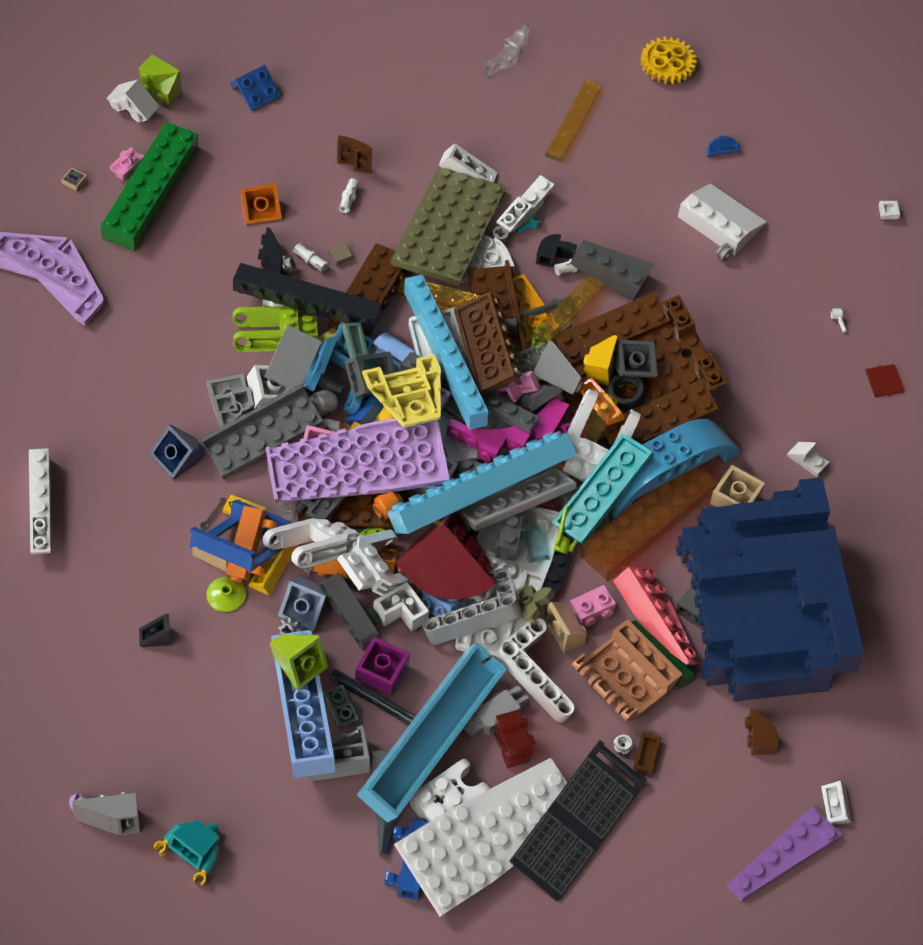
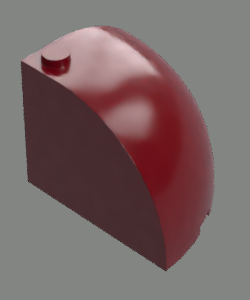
M457 512L437 520L396 561V567L402 575H406L423 591L440 598L466 599L487 591L496 583L495 574L490 572L493 567L477 538L469 535L468 526Z

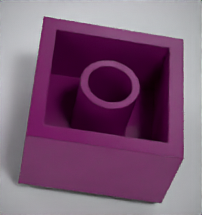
M373 637L355 668V680L391 696L409 665L410 653Z

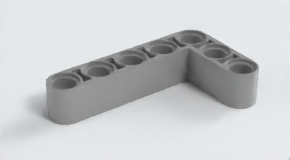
M499 568L494 572L496 576L495 588L497 597L426 620L423 624V629L429 642L434 645L518 618L521 615V607L516 586L509 569Z

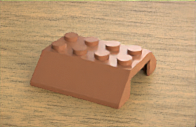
M628 619L613 630L612 638L586 658L583 653L571 665L577 672H580L579 674L582 677L591 676L588 683L591 686L593 685V688L604 700L607 699L609 705L618 704L615 711L618 714L621 713L620 716L626 722L636 720L664 698L682 677V673Z

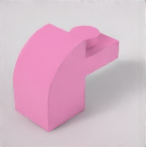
M533 371L522 373L520 377L521 385H517L515 381H512L493 391L495 395L515 403L523 393L538 391L541 386Z

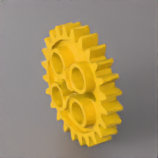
M664 36L663 40L657 37L656 42L651 40L650 44H646L641 53L640 60L643 71H647V76L652 74V80L658 78V82L664 80L665 84L668 81L674 84L675 80L680 83L681 79L686 81L687 76L691 77L697 63L696 55H694V50H690V45L685 46V41L680 43L679 38L674 41L673 37L667 40Z

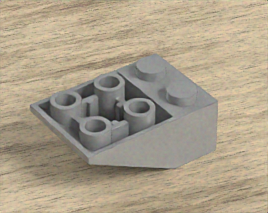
M122 792L119 795L113 796L104 794L97 798L80 797L77 800H72L76 821L117 835L140 833L136 793Z

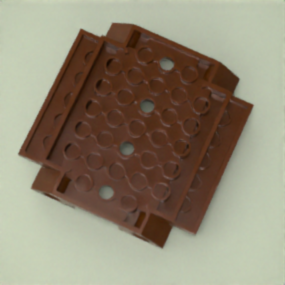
M653 292L554 335L558 345L557 348L581 376L580 382L582 384L587 381V374H584V358L586 354H589L591 347L613 335L617 336V340L654 342L658 376L657 378L640 377L644 385L645 396L643 402L638 407L632 409L640 413V419L631 438L641 445L681 424L692 420L704 419L719 412V408L710 392L728 383L712 353L708 354L696 332L695 322L680 295L661 303L656 292ZM684 352L692 353L688 358L682 356ZM615 368L613 369L611 380L619 374ZM629 383L624 384L622 387H617L615 390L616 396L621 399H630L638 392L637 387ZM598 384L609 397L608 386ZM562 390L560 394L564 402L569 404L568 410L574 418L581 403L580 398L583 395L579 391L578 393L574 391L572 395ZM592 408L583 428L587 439L596 442L604 438L607 445L611 448L622 425H625L631 413L630 410L619 409L626 419L607 425Z

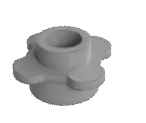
M284 255L282 256L281 268L284 273L287 272L289 277L293 275L292 272L296 271V263L292 257L287 258Z

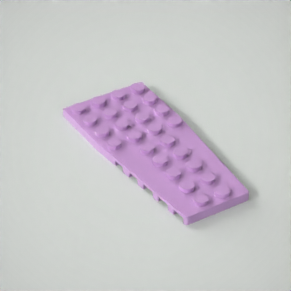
M395 418L379 420L355 426V429L347 431L346 429L337 430V433L326 435V433L320 434L318 438L309 440L303 438L300 439V442L292 444L286 442L282 443L280 447L271 449L266 447L275 502L377 494L388 491L396 492L439 485L450 480L438 420L404 428Z

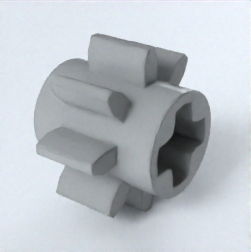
M294 615L282 619L281 622L283 624L278 627L281 634L304 630L301 623L302 620L295 619Z

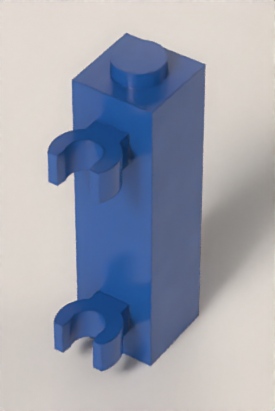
M418 818L415 820L410 819L409 829L394 826L393 839L402 840L429 822ZM403 860L401 874L397 875L392 872H386L384 885L398 886L397 897L418 900L420 885Z

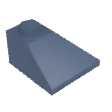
M297 575L289 581L278 617L284 619L294 615L295 619L302 620V627L315 631L327 594L316 583Z

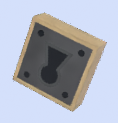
M71 168L61 179V182L77 191L86 181L87 176Z

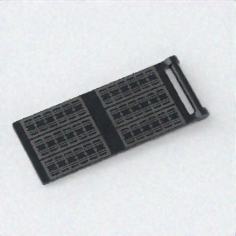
M601 740L594 745L579 768L509 860L514 867L555 901L561 898L636 793L647 781L646 777L640 776L605 747V743ZM600 752L635 782L634 786L597 757V753Z

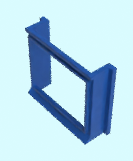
M237 499L232 502L230 517L210 531L206 532L197 527L190 529L191 540L189 549L197 547L204 552L248 569V572H252L283 550L282 548L276 550L268 549L254 559V551L219 537L235 525H239L244 506L257 508ZM266 512V519L275 521L277 527L293 523ZM263 528L262 535L270 529ZM277 535L273 536L272 539L276 540Z

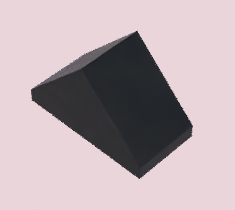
M164 614L139 628L140 647L171 645L169 614Z

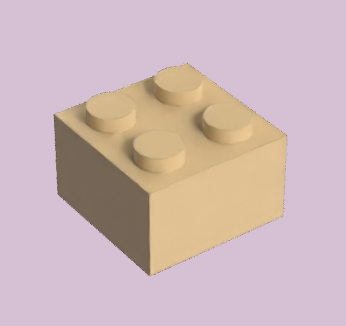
M731 465L713 491L710 504L715 507H721L737 503L757 502L762 495L765 483Z

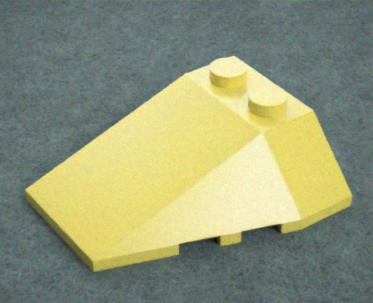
M435 354L417 358L416 368L387 375H383L381 367L362 371L368 389L403 428L441 418V368Z

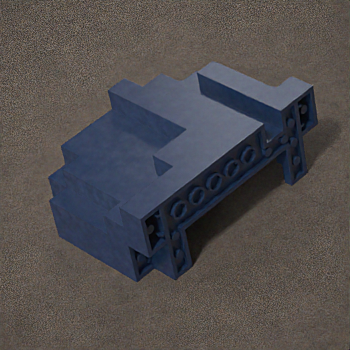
M822 477L800 479L795 490L775 491L770 500L702 508L701 514L697 518L698 525L682 528L681 535L678 536L679 545H676L677 557L680 556L681 563H687L688 573L692 574L691 588L696 593L694 603L700 612L698 614L699 626L703 627V632L701 633L702 642L707 647L705 649L703 667L700 669L701 678L705 679L706 686L728 684L729 695H732L733 701L828 691L834 674L856 672L861 664L864 650L835 529H829L827 522L830 515V507Z

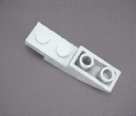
M540 175L521 198L518 196L496 223L510 233L518 229L542 207L545 198L555 188V184Z

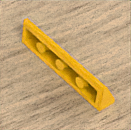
M299 545L283 549L260 565V567L265 568L264 575H254L248 586L264 594L271 595L290 562L293 551Z

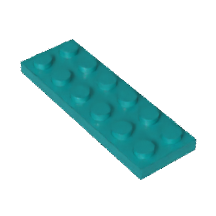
M622 433L565 505L568 507L563 532L584 545L654 456L653 452ZM564 508L560 511V513L552 522V524L558 529L560 527Z

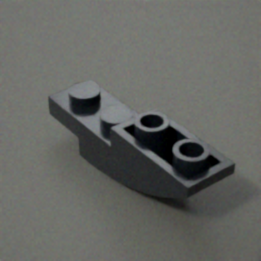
M267 227L266 233L262 234L261 237L263 248L259 249L258 260H261V267L263 269L281 274L279 245L273 231Z

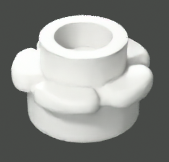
M619 735L614 739V749L618 753L628 754L630 749L633 748V742L628 735Z

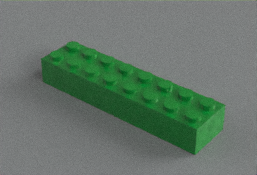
M165 122L100 225L102 239L133 251L136 250L199 148L197 133Z

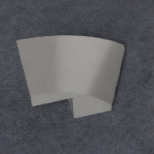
M244 373L207 380L206 384L220 428L226 423L233 422L254 406L250 387L246 386Z

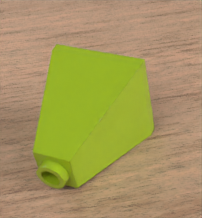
M281 634L270 643L273 656L297 690L328 668L321 639L318 635Z

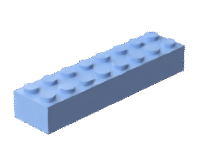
M306 630L286 634L312 635L311 630ZM281 634L271 636V639L273 640L274 638L279 637ZM274 657L294 778L335 772L334 754L320 676L317 675L297 690Z

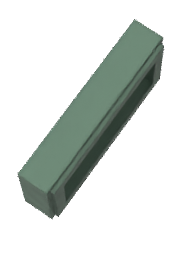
M361 322L344 323L342 330L350 359L355 356L368 355Z

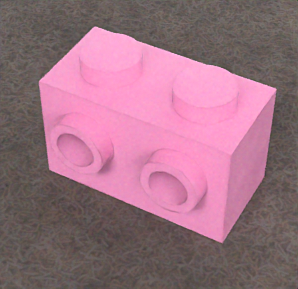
M604 585L569 602L570 609H573L577 614L579 624L587 627L593 625L601 618L606 619L614 613L616 605Z

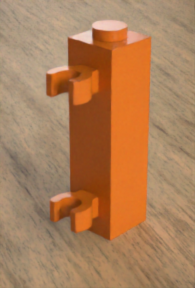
M244 506L234 543L254 551L256 557L263 528H276L277 523L266 519L267 513L265 511ZM229 562L226 575L231 577V581L242 583L243 580L249 581L251 573L263 576L265 568L259 566L252 572H248V569Z

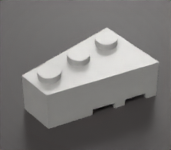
M363 725L357 727L356 731L349 734H341L340 738L331 741L335 772L308 776L309 782L369 773L370 758Z

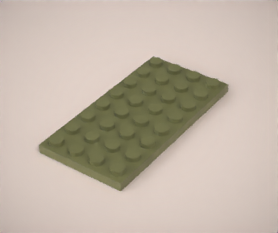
M439 166L391 259V265L460 286L505 194L506 186L450 171Z

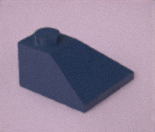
M168 425L149 454L172 479H175L196 465L206 449L194 436L173 425Z

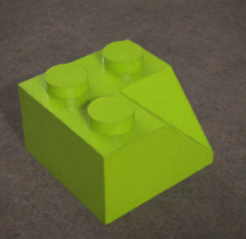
M151 55L139 67L140 83L159 103L169 107L182 94L180 70L154 55Z

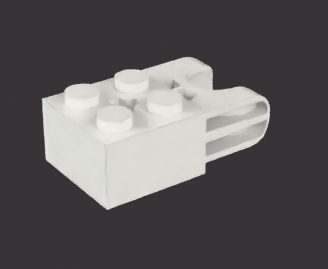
M462 759L418 789L410 799V806L420 819L430 822L444 812L491 788L484 782L476 786L465 785L461 780L469 773L470 763L466 759Z

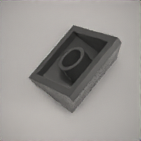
M618 340L613 367L619 375L657 378L654 342Z

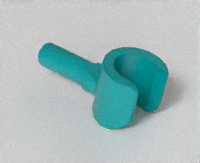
M532 215L529 223L518 229L517 233L520 234L530 228L537 229L541 220L535 221L537 215Z

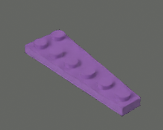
M812 806L727 884V888L743 901L765 887L766 884L779 878L780 875L795 868L802 861L811 858L813 854L822 851L839 840L842 834Z

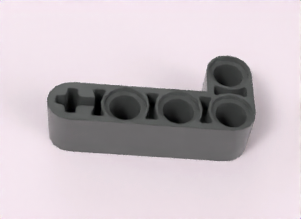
M339 573L319 584V587L327 594L325 603L328 601L331 603L360 648L369 645L373 637L379 638L373 623Z

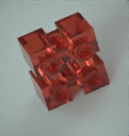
M519 709L497 715L493 734L498 747L501 749V755L506 768L530 762L535 741L532 733H528V730L526 731L525 729L528 727L526 717L521 715Z

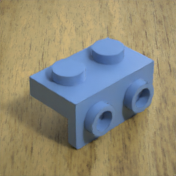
M425 591L422 592L421 601L429 610V613L435 617L467 606V600L445 599L433 596Z

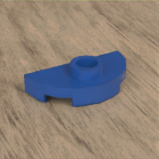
M718 136L709 143L706 156L741 151V148L735 139L729 136Z

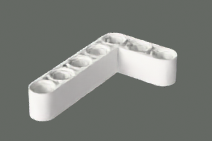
M538 618L534 623H526L509 637L497 652V659L555 721L564 723L574 711L573 702L525 653L540 640L546 630L545 621ZM504 650L509 651L511 655L505 653ZM518 665L524 666L525 669H521ZM532 679L537 680L539 684L534 683ZM546 694H550L553 698H548ZM560 708L564 709L567 713L561 712Z

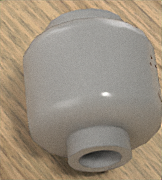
M330 390L313 393L310 398L315 408L321 410V416L333 413L338 406V398Z

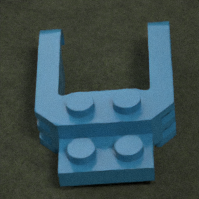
M344 322L339 324L335 336L327 338L318 348L303 385L312 392L316 389L315 386L320 376L324 374L329 360L347 370L344 361L350 359L342 330ZM364 335L369 353L374 340ZM373 361L363 362L365 370L375 367ZM350 388L343 410L353 415L359 408L363 396L354 398L352 388Z

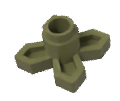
M524 586L518 594L521 600L519 601L521 615L514 620L516 621L522 616L526 622L534 623L538 618L544 620L546 609L543 605L552 600L555 596L554 591L546 587L536 591L533 586Z

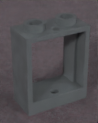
M390 351L355 356L344 361L354 398L374 395L368 389L362 375V371L365 370L363 362L378 360L383 375L396 373Z

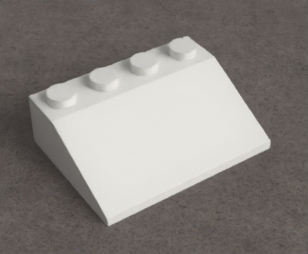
M711 183L691 193L680 204L678 218L719 246L727 243L729 245L728 248L731 247L733 249L732 255L734 256L767 224V221Z

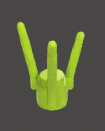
M567 506L564 507L558 536L553 548L555 552L567 555L568 551L573 552L578 543L574 540L570 544V539L563 537V529L568 511Z

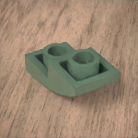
M343 685L324 691L325 699L339 728L359 720Z

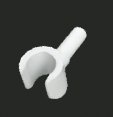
M840 308L832 309L831 319H838L842 332H847L843 322V310Z

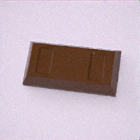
M646 733L641 734L633 769L653 774L661 737Z

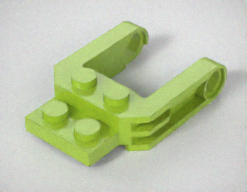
M288 306L239 307L233 311V323L239 327H280V330L237 332L233 336V346L239 352L276 351L287 325L318 339L316 316L305 315L298 317V310ZM244 314L247 316V319L240 321L237 319V316ZM240 338H245L248 342L245 345H240L237 341Z

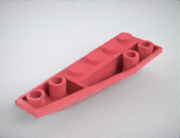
M628 567L613 582L633 614L643 627L665 646L671 654L686 665H697L699 659L690 643L670 598L666 594L665 587L657 580L656 573L651 568Z

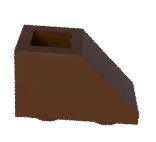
M750 709L748 717H745V728L749 729L747 747H750L751 755H775L778 748L777 728L755 709Z

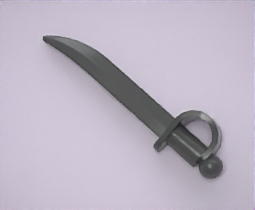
M569 297L560 300L553 298L551 303L532 310L522 311L520 315L537 316L554 309L559 314L565 315L572 307L571 299Z

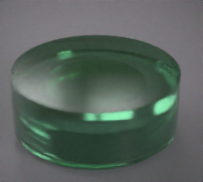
M372 606L365 610V613L375 627L382 623L378 613Z

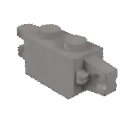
M516 686L510 691L504 690L501 693H495L485 704L481 703L464 726L465 731L470 737L479 732L492 735L520 716L521 707L529 701V697L524 695L518 700H514V697L522 690L520 686Z

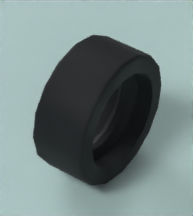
M618 374L612 378L608 386L609 398L619 409L631 410L643 402L645 393L640 377L620 376ZM629 383L637 387V394L630 399H621L616 396L615 390L622 384Z

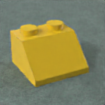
M613 335L591 347L589 354L585 355L583 365H585L584 374H587V380L592 377L598 384L609 386L614 369L613 363L618 341L617 336Z

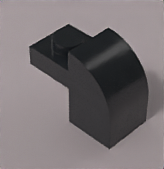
M560 234L546 236L540 242L536 264L553 268L556 257L572 259L576 253L577 244L560 241Z

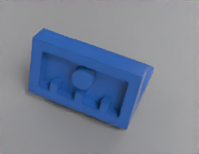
M266 65L236 78L230 83L232 89L239 88L251 111L281 96Z

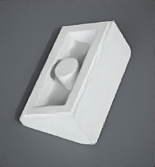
M841 781L821 786L827 820L832 825L852 823L846 786Z

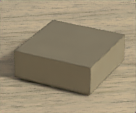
M345 242L328 248V253L336 266L353 259V255Z

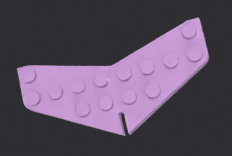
M0 232L1 269L38 279L76 321L84 326L102 308L104 304L103 296L72 240L68 241L67 237Z

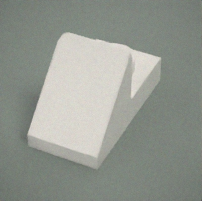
M798 442L788 452L787 456L815 477H818L828 466L829 461L814 451L816 447L815 442Z

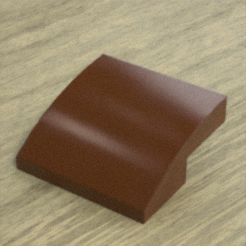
M338 135L337 163L354 165V171L371 173L372 148L359 140Z

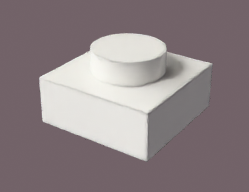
M897 201L879 202L881 220L899 219L900 212Z

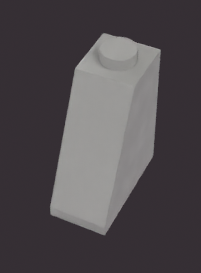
M549 340L533 373L542 380L572 395L574 391L578 393L582 382H580L581 376L557 346Z

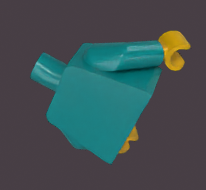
M199 820L191 823L176 824L164 836L163 841H157L154 844V849L157 851L163 846L164 848L159 854L160 856H165L168 853L169 847L195 869L199 870L201 868V872L196 873L193 879L195 883L198 877H203L204 880L200 885L203 887L207 882L206 874L211 872L218 860L219 846L217 843L219 836L217 833L219 828L215 823H210L206 826Z

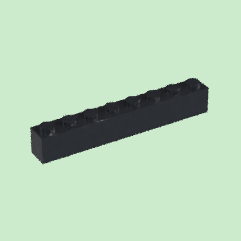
M240 263L233 277V291L240 294L272 301L275 304L285 305L344 323L361 322L362 329L374 331L381 315L382 303L244 263Z

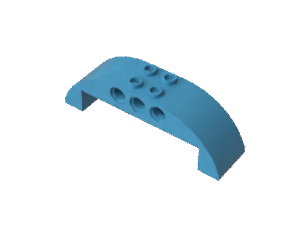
M697 419L681 424L643 444L644 447L653 452L654 456L608 514L616 522L631 514L632 501L718 455L727 463L741 456L742 452L714 420Z

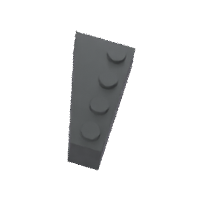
M585 240L582 241L570 262L574 267L630 300L634 299L654 265Z

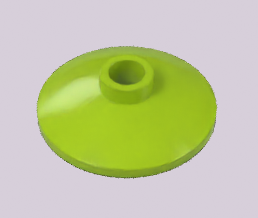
M220 577L209 585L207 600L210 606L219 612H233L244 604L246 589L242 583L231 581V577Z

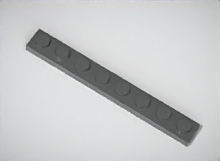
M410 352L400 364V369L409 370L416 368V361L420 356ZM441 372V387L450 391ZM491 392L481 396L489 414L529 434L539 423V416Z

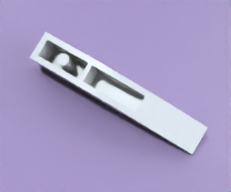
M29 449L30 553H51V465L49 449Z

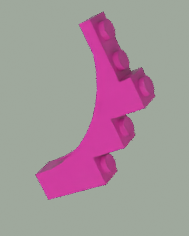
M554 397L551 398L545 408L537 414L540 417L539 423L530 434L515 426L502 429L476 428L469 430L466 425L451 418L446 435L467 444L470 448L477 449V457L484 462L492 463L494 462L493 459L500 455L503 448L508 451L518 447L524 448L530 440L538 441L543 439L542 436L550 432L556 433L567 414L569 404Z

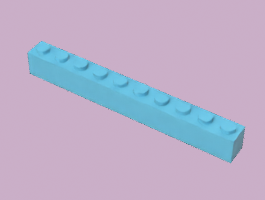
M423 274L406 278L404 294L432 353L437 358L441 372L468 429L472 430L487 426L488 409Z

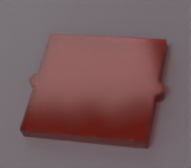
M895 364L878 365V367L865 369L875 397L887 395L890 397L892 394L904 393L905 390Z

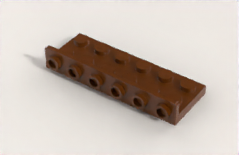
M375 243L346 293L382 303L379 322L383 309L386 310L390 303V297L396 294L399 282H403L406 269L391 265V259L395 253L394 250ZM329 319L327 327L337 330L342 322ZM362 329L365 336H371L372 330Z
M505 260L504 266L468 269L472 299L490 291L494 297L497 296L502 305L500 310L504 313L505 318H517V330H509L508 338L513 343L514 348H512V352L515 353L517 360L525 361L526 353H529V344L524 340L526 338V329L521 324L523 322V315H520L522 311L518 309L520 307V299L515 294L517 292V284L512 279L514 277L513 266H510L509 260Z
M490 291L454 309L471 374L481 396L512 381H515L517 385L522 384L520 379L522 373L519 367L516 366L518 360L515 353L512 352L514 346L511 339L508 338L510 332L506 324H504L506 318L502 310H500L501 302Z
M415 489L396 491L394 493H398L403 503L409 502L410 497L415 495ZM382 493L345 496V500L327 519L332 524L341 522L349 528L394 530L390 518L378 517L373 509L375 498ZM305 508L301 513L297 511V522L309 519L306 517L308 508Z

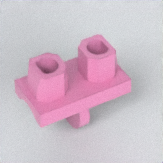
M132 147L127 151L123 150L120 153V157L109 166L110 170L116 174V177L124 181L130 172L136 170L144 155L137 153Z

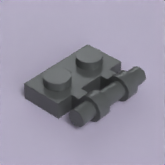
M345 496L319 498L314 503L312 499L299 500V504L295 509L301 513L305 508H308L306 517L309 519L327 520L345 500Z

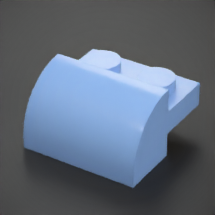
M386 332L374 341V347L369 352V354L390 351L396 372L403 371L400 369V364L410 352L416 354L413 349ZM374 360V368L379 367L378 360Z

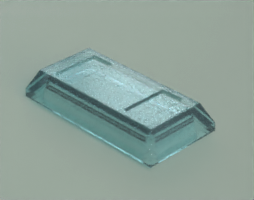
M541 526L521 529L531 563L549 560L550 556Z

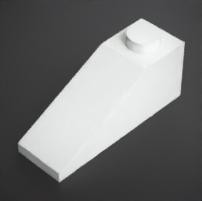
M453 144L444 152L439 163L440 167L447 168L450 171L463 173L467 176L493 183L498 173L457 144Z

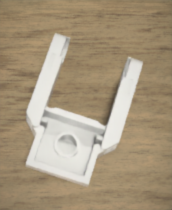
M591 389L586 391L567 432L577 455L566 459L561 469L564 473L582 482L587 479L609 451L586 438L580 437L598 397V393ZM632 409L630 410L631 413L625 425H622L615 442L622 433L630 438L632 437L640 419V413Z
M311 518L268 530L263 536V544L271 550L314 541L315 543L297 547L291 557L293 563L298 567L308 568L337 560L341 554L347 553V549L353 546V543L357 542V539L363 535L341 522L332 524L326 519ZM277 535L276 541L271 544L272 537ZM306 553L305 559L300 562V556Z
M392 529L359 537L357 542H354L353 546L348 549V553L341 554L337 558L358 590L372 587L373 592L382 596L405 582L411 588L416 586L406 575L401 573L391 574L388 565L377 552L398 540L397 535Z

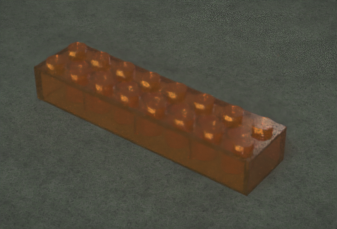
M699 465L646 493L582 545L580 557L608 582L708 500L717 487L718 480Z

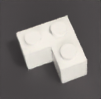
M138 79L119 84L106 98L113 109L117 112L127 109L131 117L137 122L148 120L160 107Z
M407 582L374 600L373 612L384 627L401 617L412 632L423 626L424 622L429 619V610Z

